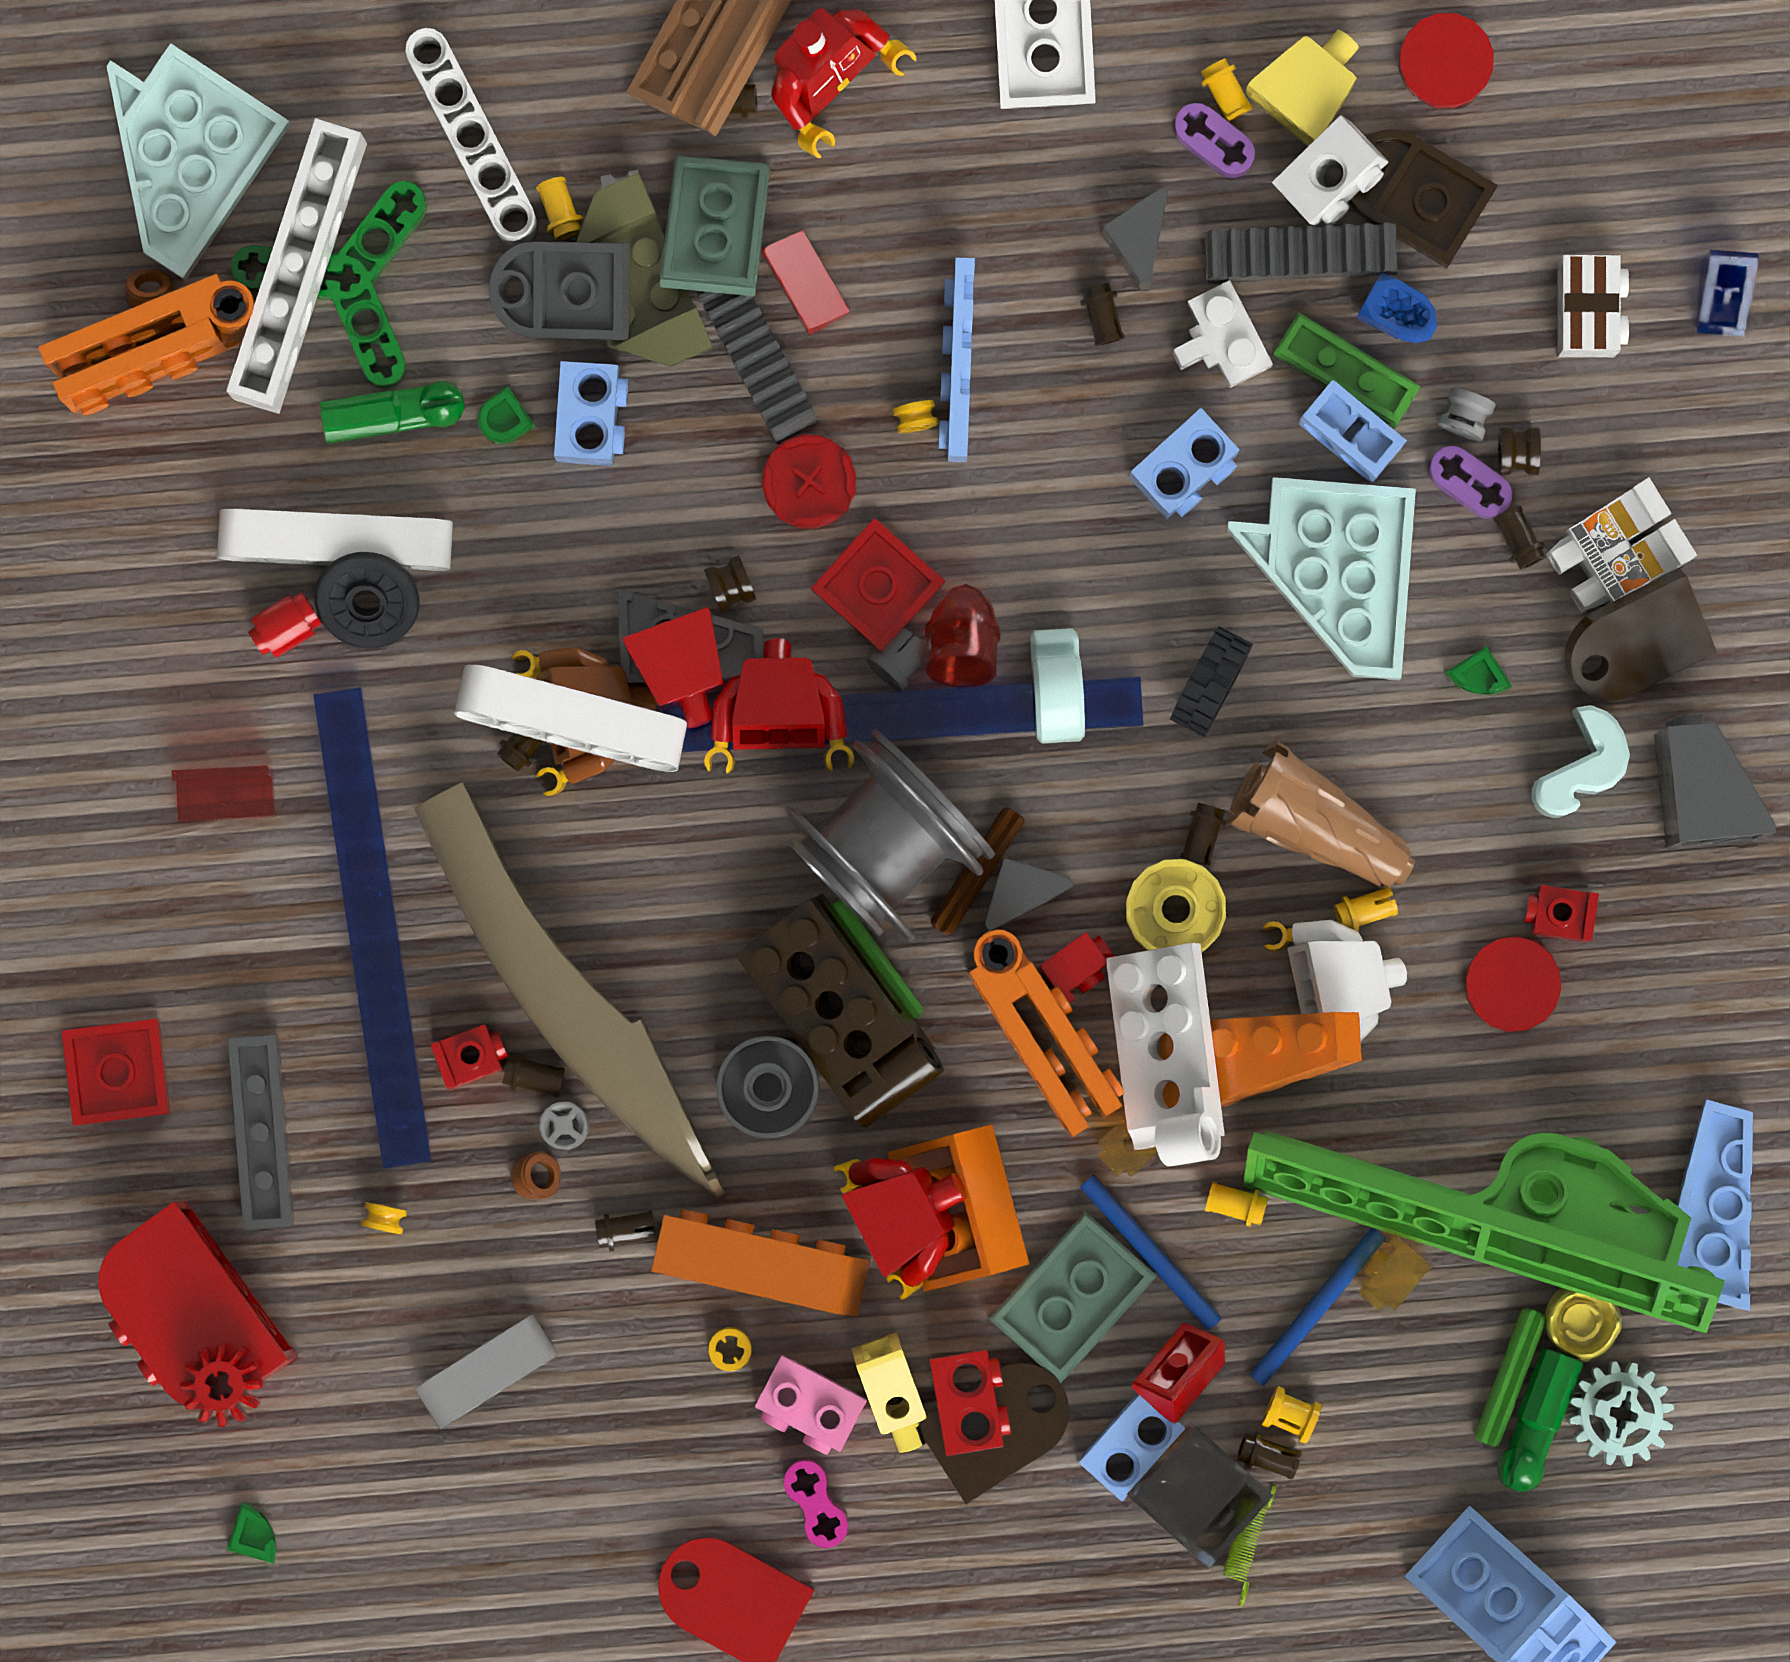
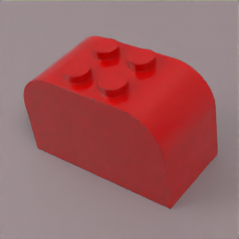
M187 1201L172 1202L117 1242L104 1257L99 1270L98 1287L102 1302L113 1317V1320L108 1323L110 1329L123 1346L126 1347L128 1344H131L142 1359L136 1364L147 1381L152 1386H155L157 1383L160 1384L167 1394L178 1403L184 1405L188 1399L196 1396L195 1390H180L179 1383L195 1381L196 1377L187 1373L183 1367L185 1363L192 1362L203 1368L197 1355V1351L201 1348H206L214 1360L215 1348L218 1343H226L228 1360H230L233 1352L238 1347L244 1348L246 1352L240 1365L243 1367L255 1360L260 1365L256 1371L247 1374L249 1380L262 1379L266 1381L298 1357ZM223 1372V1376L215 1377L213 1375L211 1382L217 1386L214 1394L219 1398L221 1394L228 1392L231 1395L233 1388L227 1384L230 1376ZM199 1404L194 1409H203L204 1405Z

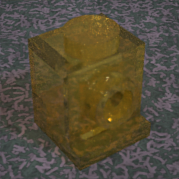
M1126 1115L1097 1142L1104 1149L1097 1156L1116 1176L1124 1171L1129 1177H1132L1157 1153V1149L1152 1147L1140 1149L1132 1153L1124 1148L1123 1140L1129 1134L1127 1131Z
M1390 1235L1385 1242L1392 1249L1387 1254L1380 1249L1367 1263L1362 1272L1368 1277L1361 1284L1362 1287L1357 1292L1378 1311L1384 1305L1390 1310L1395 1311L1432 1267L1396 1235Z

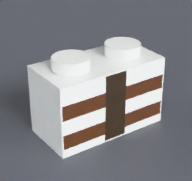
M1563 255L1557 263V357L1614 358L1620 352L1621 345H1627L1629 320L1628 316H1621V297L1627 298L1629 273L1628 269H1621V255Z

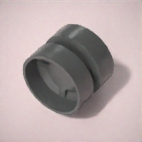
M763 1036L741 1043L729 1053L718 1073L717 1097L724 1115L736 1128L754 1137L773 1139L796 1132L811 1118L819 1100L820 1083L813 1062L800 1047L783 1038Z

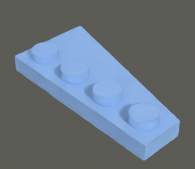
M956 258L954 279L945 278L944 307H953V326H943L942 354L952 355L951 373L941 374L940 402H950L949 421L940 420L939 449H948V462H967L975 258Z
M1705 1099L1703 1100L1676 1205L1691 1217L1677 1265L1684 1268L1689 1266L1701 1267L1712 1272L1716 1278L1725 1280L1718 1303L1750 1311L1749 1270H1751V1250L1749 1246L1752 1211L1750 1177L1752 1175L1753 1112Z

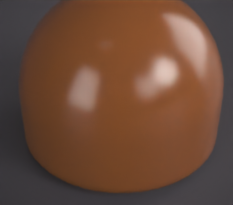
M157 269L136 271L125 282V295L130 308L173 292L171 277ZM146 281H155L161 286L159 290L150 293L138 290Z
M535 1151L524 1154L515 1161L511 1169L512 1186L520 1196L526 1199L540 1200L549 1198L556 1193L560 1186L561 1171L559 1164L547 1152ZM534 1163L543 1165L549 1173L548 1181L542 1188L535 1186L531 1179V1169Z

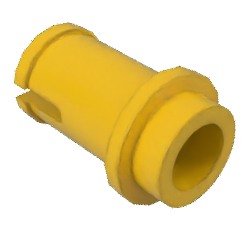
M1226 58L1201 71L1204 78L1201 84L1203 87L1208 85L1225 117L1224 119L1230 122L1252 110L1253 106L1249 103L1233 73L1236 70L1235 65L1229 66Z
M565 177L551 178L538 184L536 190L540 195L550 223L546 228L547 232L553 234L556 241L567 240L579 235L581 230L580 224L584 220L581 215L576 214L566 186Z
M1386 886L1381 890L1351 900L1347 896L1342 897L1341 903L1334 905L1337 922L1359 932L1360 926L1398 915L1396 900H1390V897L1393 896L1390 887Z
M1213 1181L1205 1211L1247 1221L1246 1226L1251 1227L1252 1223L1261 1225L1268 1197L1259 1195L1260 1190L1255 1189L1253 1194L1220 1185Z

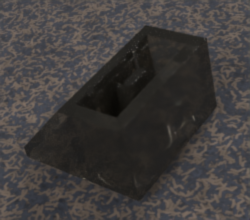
M1192 1422L1127 1493L1138 1506L1208 1568L1213 1565L1274 1496Z

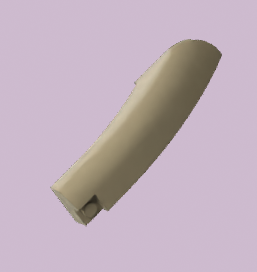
M462 782L417 806L415 813L471 929L511 994L550 1046L587 1088L658 1155L717 1199L726 1196V1192L645 1022L638 1020L632 1023L601 995L567 958L536 917L510 874L471 789Z

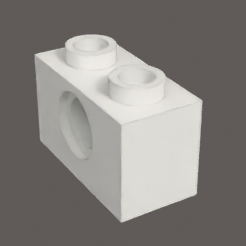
M1340 115L1272 183L1310 224L1316 227H1323L1325 224H1335L1345 215L1349 209L1346 203L1359 191L1362 193L1367 192L1380 181L1384 174L1381 169L1388 163V160L1350 120ZM1341 164L1343 168L1342 180L1334 187H1326L1324 183L1326 170L1331 165Z

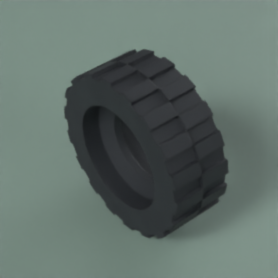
M1219 626L1193 670L1172 712L1170 720L1205 737L1231 691L1252 649L1253 643Z

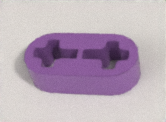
M1202 103L1186 105L1179 111L1174 123V133L1181 145L1226 178L1241 177L1250 170L1255 157V149L1253 143L1245 134ZM1199 115L1204 117L1206 120L1203 128L1213 138L1209 140L1198 132L1192 137L1187 135L1188 124L1184 119L1189 117L1195 120ZM1220 141L1229 149L1234 148L1236 144L1243 148L1241 158L1245 162L1241 165L1234 161L1230 166L1226 165L1223 162L1225 157L1224 151L1215 144Z
M1447 446L1440 449L1432 457L1429 464L1431 481L1436 487L1469 511L1483 519H1493L1507 510L1512 501V490L1509 483L1466 450L1457 446ZM1453 457L1458 458L1461 461L1458 469L1469 478V481L1466 483L1454 475L1449 480L1444 479L1441 476L1444 468L1439 464V461L1443 459L1449 462ZM1473 482L1486 490L1492 485L1497 486L1500 489L1497 498L1502 502L1501 505L1498 506L1492 503L1487 508L1483 507L1480 504L1483 496L1471 487Z

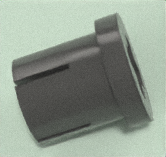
M902 628L879 654L874 652L867 659V663L885 683L893 689L903 692L909 685L907 679L930 655V651L917 636H914L909 630Z

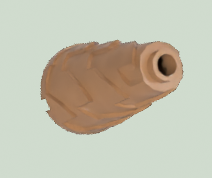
M1275 740L1265 748L1262 754L1272 760L1267 767L1257 762L1253 764L1232 802L1229 813L1233 815L1227 818L1228 824L1240 831L1245 830L1248 833L1251 832L1286 849L1303 853L1321 863L1340 867L1379 887L1381 883L1390 887L1394 882L1399 885L1405 882L1415 864V860L1410 858L1411 850L1406 847L1407 842L1378 823L1366 810L1346 796L1334 783L1295 756L1288 746Z

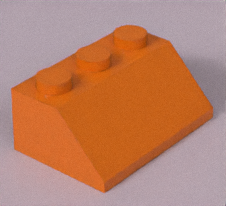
M992 1124L887 1152L889 1159L906 1161L912 1169L924 1166L934 1183L955 1173L962 1181L967 1192L966 1200L948 1208L955 1227L946 1233L949 1246L934 1273L923 1281L924 1292L1029 1265Z

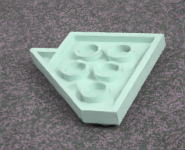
M170 43L145 82L111 60L107 65V71L143 252L146 256L186 281L291 123Z
M1273 477L1271 481L1268 524L1229 521L1227 531L1351 676L1400 680L1402 677L1416 489Z

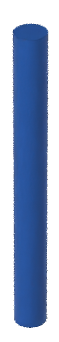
M1094 1174L1080 1186L1083 1192L1207 1330H1210L1222 1319Z
M1372 1227L1368 1230L1249 1373L1253 1379L1263 1387L1383 1244L1386 1238Z

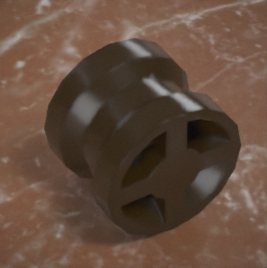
M1500 427L1497 448L1498 472L1500 475H1510L1514 470H1524L1528 475L1539 474L1541 437L1538 427H1528L1524 432H1514L1510 427Z
M740 556L731 558L728 565L716 568L711 566L704 569L721 614L729 611L732 604L741 600L746 603L757 600Z

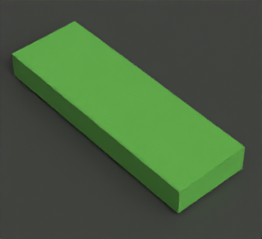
M1301 313L1297 314L1273 354L1325 387L1334 380L1394 429L1421 387Z

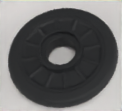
M355 552L344 555L326 567L316 584L315 606L322 624L337 639L352 646L379 648L390 645L408 633L418 616L419 594L413 578L401 564L382 554ZM362 590H369L378 596L380 605L373 610L362 609L356 605L354 595Z

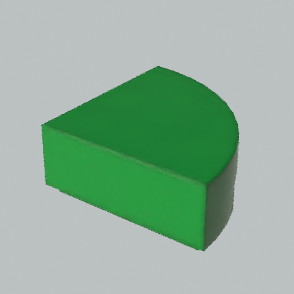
M1487 646L1445 672V675L1457 687L1473 694L1492 695L1512 687Z
M242 1502L227 1550L269 1563H275L277 1553L276 1537L267 1518L253 1506Z

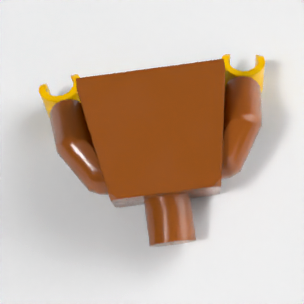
M570 647L542 651L539 657L520 650L512 656V659L515 661L530 659L531 662L529 670L523 674L516 673L518 675L648 710H655L656 700L647 684L628 687L623 667L610 666L605 658L582 648ZM551 743L555 764L564 763L563 768L560 769L554 766L543 768L538 771L536 778L546 775L548 772L553 773L558 781L555 789L546 791L543 794L546 796L556 795L564 790L568 781L571 784H576L603 773L615 760Z

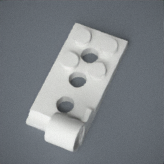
M994 0L1000 109L1095 104L1090 0H1052L1056 5L1057 12L1054 20L1048 24H1038L1030 17L1029 5L1033 0ZM1043 44L1054 47L1059 54V63L1050 72H1041L1032 64L1031 56L1033 50Z
M1187 943L1106 958L1121 1083L1124 1091L1123 1099L1127 1131L1132 1138L1134 1150L1156 1147L1161 1161L1166 1166L1216 1159L1220 1153L1221 1136H1225L1200 943ZM1161 985L1167 992L1168 1000L1165 1008L1157 1012L1153 1009L1150 998L1152 991ZM1164 1033L1169 1034L1174 1043L1173 1052L1166 1060H1163L1158 1055L1156 1048L1158 1039ZM1170 1081L1175 1082L1180 1091L1179 1101L1172 1108H1169L1164 1103L1162 1096L1164 1087Z

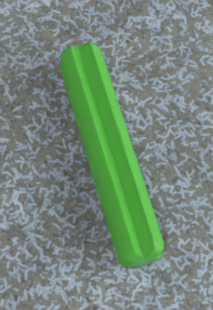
M841 900L836 901L832 904V907L914 1020L923 1013L921 1004L859 918Z
M1530 1308L1521 1310L1474 1434L1475 1439L1492 1447H1497L1501 1443L1546 1324V1316L1543 1313Z

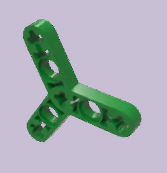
M400 181L392 184L337 255L331 254L327 268L329 274L341 276L344 275L346 268L351 267L354 275L361 278L359 284H351L350 291H343L340 282L326 280L327 289L319 290L317 299L334 302L365 376L371 384L383 389L393 388L400 384L406 375L407 365L373 284L420 224L427 212V201L423 191L416 184L409 181ZM412 193L415 195L412 201L416 210L412 214L406 210L400 214L396 223L398 226L403 227V229L397 234L388 222L378 218L385 212L387 217L391 219L398 208L394 198L397 195L406 198ZM374 229L385 231L390 238L388 248L378 255L368 253L363 247L365 235ZM251 245L239 249L231 262V272L235 280L246 286L248 290L259 292L265 273L259 272L256 274L255 280H249L248 274L241 270L242 264H250L252 257L257 256L260 264L267 267L273 247ZM363 310L375 312L379 316L380 321L376 332L367 336L360 335L353 329L354 317ZM385 336H388L390 342L381 343L380 345L388 360L397 359V364L391 367L393 375L388 378H384L381 372L372 373V368L378 365L372 348L368 349L365 353L361 350V346L376 344Z

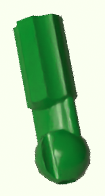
M436 381L428 386L320 402L322 425L327 444L433 426L445 428L454 425L462 417L465 410L463 393L456 385L448 381Z
M1542 1348L1517 1415L1519 1420L1508 1449L1503 1452L1498 1460L1497 1472L1505 1487L1521 1493L1528 1492L1538 1487L1544 1478L1546 1456L1555 1432L1559 1431L1582 1370L1583 1362Z

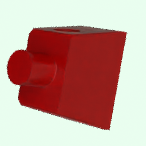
M709 607L622 638L628 653L661 710L680 704L688 729L699 727L712 721L713 711L707 694L722 689L724 682Z

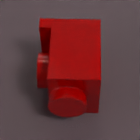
M1540 885L1536 888L1535 895L1528 894L1524 922L1531 923L1530 934L1588 943L1593 940L1599 893ZM1562 903L1569 908L1570 915L1566 921H1558L1554 917L1553 908L1556 904Z
M1085 932L1038 968L1053 989L1057 986L1070 1004L1075 1000L1071 993L1073 989L1078 987L1082 994H1084L1106 978L1101 969L1107 965L1106 958L1115 956L1099 935L1091 939L1087 932Z
M486 1024L430 1044L447 1090H453L503 1071L504 1067L501 1060L508 1057L499 1030L491 1033ZM468 1046H475L479 1050V1059L474 1064H466L462 1059V1052Z

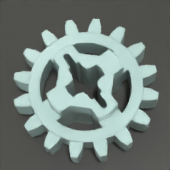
M1611 1361L1608 1366L1609 1373L1605 1375L1598 1367H1593L1591 1374L1594 1381L1588 1383L1578 1380L1576 1384L1583 1391L1581 1398L1571 1397L1569 1402L1573 1406L1578 1407V1414L1568 1417V1423L1580 1425L1582 1429L1573 1437L1575 1442L1579 1443L1589 1440L1590 1445L1587 1448L1586 1454L1594 1457L1601 1450L1604 1451L1603 1460L1607 1465L1613 1464L1616 1455H1620L1624 1466L1627 1467L1632 1466L1633 1454L1635 1453L1643 1460L1651 1459L1647 1447L1653 1444L1663 1448L1665 1445L1664 1441L1658 1436L1660 1429H1673L1671 1423L1663 1420V1413L1674 1410V1405L1661 1403L1660 1397L1668 1391V1388L1665 1385L1653 1388L1651 1383L1654 1380L1655 1373L1650 1370L1642 1374L1641 1377L1637 1376L1638 1365L1636 1363L1629 1362L1625 1372H1621L1618 1363ZM1618 1381L1614 1393L1602 1400L1593 1398L1602 1387ZM1638 1387L1647 1395L1652 1413L1644 1411L1638 1402ZM1622 1400H1625V1409L1632 1412L1629 1421L1621 1420L1619 1427H1616V1418L1609 1416L1611 1407H1620ZM1589 1414L1597 1416L1604 1427L1603 1441L1594 1432ZM1639 1428L1647 1430L1638 1441L1623 1446L1627 1435Z

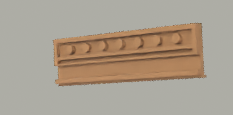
M677 0L626 92L644 104L716 136L791 0Z

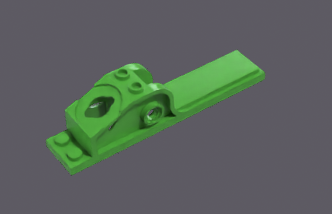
M1268 1130L1265 1131L1264 1135L1254 1132L1248 1148L1243 1187L1260 1190L1262 1193L1699 1332L1707 1333L1725 1281L1716 1278L1707 1269L1697 1266L1684 1268L1677 1265L1691 1217L1668 1198L1663 1201L1631 1174L1633 1169L1610 1150L1599 1147L1595 1141L1586 1137L1577 1136L1570 1138L1555 1133H1537L1524 1137L1507 1151L1493 1183L1485 1190L1472 1195ZM1629 1206L1640 1207L1650 1211V1213L1637 1214Z

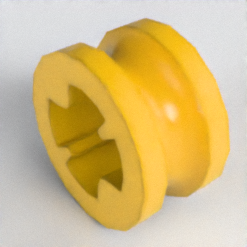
M934 400L917 401L894 408L893 415L900 418V425L896 427L898 434L918 432L939 425L938 418L933 417L931 412L935 407Z
M365 1202L364 1208L367 1209L368 1216L366 1219L361 1220L360 1226L396 1234L403 1233L404 1228L400 1226V1219L406 1217V1210Z
M725 1327L719 1329L712 1336L709 1342L708 1354L712 1363L717 1368L723 1371H736L747 1364L751 1356V1343L749 1337L742 1330L736 1327ZM726 1336L737 1337V1346L744 1348L742 1357L738 1359L734 1356L735 1362L732 1363L723 1361V1353L716 1350V1345L720 1339L726 1343Z

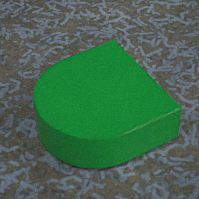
M508 386L485 401L478 413V425L482 434L495 444H510L535 428L534 423Z

